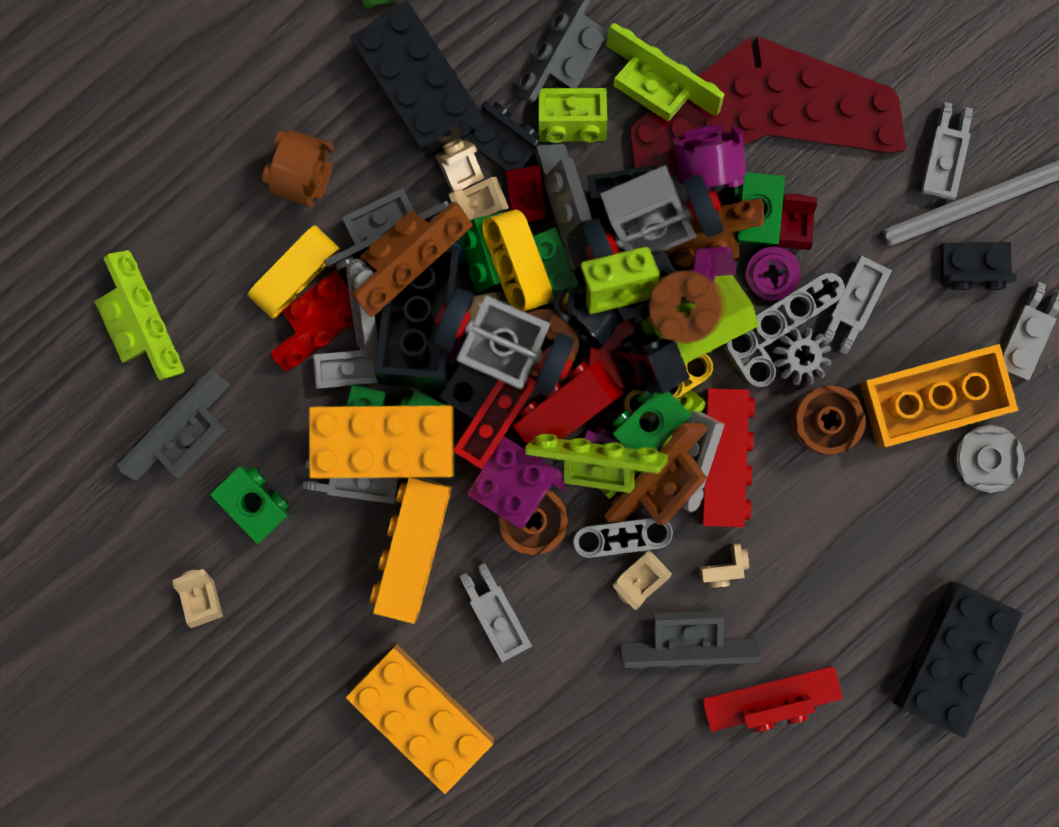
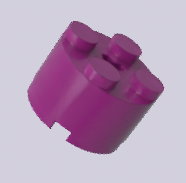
M721 125L703 126L683 132L684 139L682 140L678 136L673 139L678 181L684 185V180L697 174L703 177L708 191L711 186L737 187L744 183L743 176L746 175L747 169L743 132L739 127L731 126V132H724Z

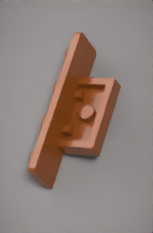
M761 198L744 200L739 203L722 206V210L718 211L724 231L710 238L705 236L701 225L695 222L691 215L692 219L690 221L696 238L665 250L674 269L680 270L694 267L696 249L730 247L733 258H739V246L734 232L759 227L764 224L763 200Z
M453 201L430 223L411 210L404 217L400 218L379 240L373 242L370 248L361 255L364 262L375 273L353 292V297L370 317H374L472 227V222L461 206Z
M683 423L673 431L672 438L663 448L657 450L659 453L668 454V462L659 473L641 471L636 474L634 489L631 493L624 492L611 503L612 507L604 515L608 522L627 521L643 504L658 525L667 524L707 479V476L689 454L691 448L708 430L705 424Z

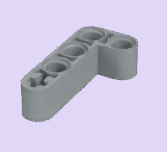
M834 273L823 274L756 315L759 326L743 334L749 342V347L745 353L735 351L732 347V340L723 344L725 353L747 386L761 388L769 385L775 378L776 369L764 349L765 346L842 298L845 292V285L838 275ZM823 284H831L833 286L830 295L826 294L814 301L811 295L821 290ZM793 299H799L804 302L806 312L802 317H797L791 312L790 303ZM764 317H771L776 321L777 330L773 335L763 332L761 321ZM754 363L762 364L767 371L766 378L762 382L753 380L750 375V368Z

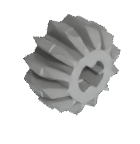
M794 328L791 330L792 340L785 335L779 338L786 348L775 347L773 353L783 356V359L774 362L775 367L783 365L786 367L780 375L782 379H786L791 373H794L792 384L799 385L803 375L806 384L810 385L814 383L812 373L819 378L825 376L824 370L819 365H831L830 359L822 357V354L831 351V347H819L818 344L824 339L822 334L817 335L811 340V328H806L802 337L799 330ZM802 348L805 349V355L810 356L809 361L802 363L803 366L799 364L800 359L795 357V352L801 351Z

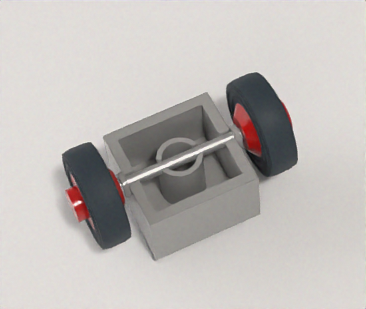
M662 166L601 193L610 222L617 235L614 238L613 234L608 232L601 218L586 222L583 225L588 242L585 249L590 261L619 254V248H624L627 252L648 247L652 256L696 238L690 221L692 219L691 215L694 221L701 225L707 238L722 233L724 227L718 211L722 210V206L715 190L708 191L700 174L684 180V187L688 194L687 205L689 209H687L666 166Z
M457 288L448 305L442 304L436 317L435 324L439 326L433 339V345L443 351L450 352L457 338L462 336L466 329L465 333L468 336L458 356V363L522 390L533 364L537 365L539 361L537 367L538 378L535 382L534 390L545 396H550L558 379L560 378L565 381L573 363L568 357L575 339L558 332L552 346L546 348L543 355H541L542 351H540V348L549 330L550 323L486 295L475 320L469 322L471 317L470 308L474 295L466 290Z

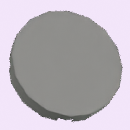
M986 425L975 427L964 434L956 446L954 461L956 471L965 484L974 490L993 493L1007 489L1019 478L1023 471L1025 457L1021 443L1010 431L1004 427Z

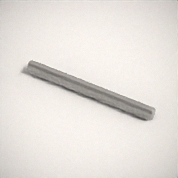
M1059 160L888 227L883 231L884 239L888 246H893L1059 180Z

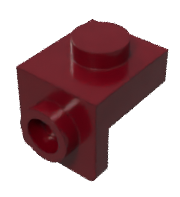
M533 166L507 170L506 178L511 210L517 209L521 211L528 223L546 219L547 213L540 167Z
M784 194L780 237L777 247L811 250L813 245L814 213L817 207L816 197L803 194Z

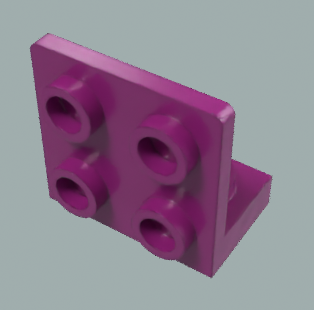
M503 437L468 491V496L513 525L523 529L552 485L564 491L568 484H564V474L537 456L526 455L524 448Z

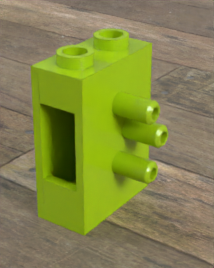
M733 275L716 276L715 282L722 289L726 302L725 314L719 327L705 339L691 343L677 342L685 364L705 353L712 352L715 348L759 326L753 304ZM685 297V302L680 305L681 312H687L690 317V311L696 308L695 302H688L687 297ZM651 315L639 322L646 337L659 336L662 339H667L657 330Z

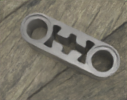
M653 517L586 525L580 527L575 532L573 545L575 550L586 558L660 549L670 543L673 537V530L669 522L662 524L665 528L664 538L661 541L652 542L647 537V529L651 524L656 523ZM641 524L640 536L644 542L643 544L638 545V538H630L626 540L625 546H621L620 542L616 540L608 541L610 548L604 549L605 540L601 533L602 529H608L607 536H614L619 534V528L622 527L627 533H636L635 525ZM585 532H593L598 537V545L591 551H585L579 546V538Z

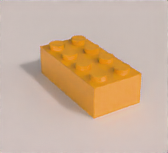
M1000 344L859 382L877 448L896 445L1019 411Z
M453 406L310 407V478L454 476Z
M409 477L408 482H401L396 502L402 504L399 515L392 516L387 536L393 537L391 547L383 550L378 570L384 571L382 581H377L374 584L370 597V603L375 605L374 614L412 624L418 619L452 486L417 477Z
M398 644L346 696V699L444 794L459 781L494 742V737Z

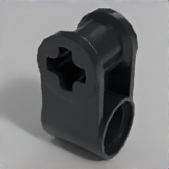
M579 285L558 292L553 299V308L557 316L572 328L584 343L594 349H601L620 325L621 318L613 309L589 314L585 303L586 286Z

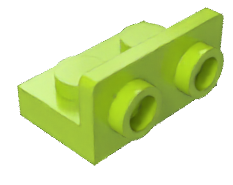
M606 88L541 89L539 92V141L551 143L581 141L593 143L596 141H606Z
M648 247L582 263L581 270L587 283L585 303L589 314L651 299L653 289L659 283L660 274Z

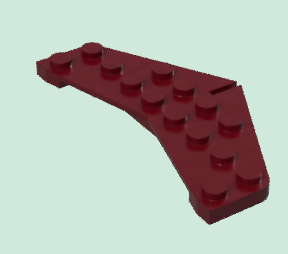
M759 36L756 37L760 68H755L751 37H749L698 75L704 81L716 85L724 93L721 110L717 116L711 115L690 100H687L669 122L653 111H650L633 124L630 132L634 168L655 165V169L666 166L671 177L677 175L673 139L678 136L682 140L684 139L683 132L710 125H721L724 132H731V126L739 127L743 132L744 145L762 137L774 136L865 149L881 154H894L906 151L899 96L893 88Z

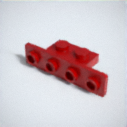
M336 270L281 310L296 333L272 350L270 355L285 372H288L300 365L319 348L327 345L331 339L347 327L353 325L348 286Z
M833 666L708 696L703 698V705L709 728L713 732L742 724L748 729L754 728V732H762L774 728L775 722L787 720L788 724L805 721L808 719L807 714L815 713L814 706L841 700L842 693L836 669Z

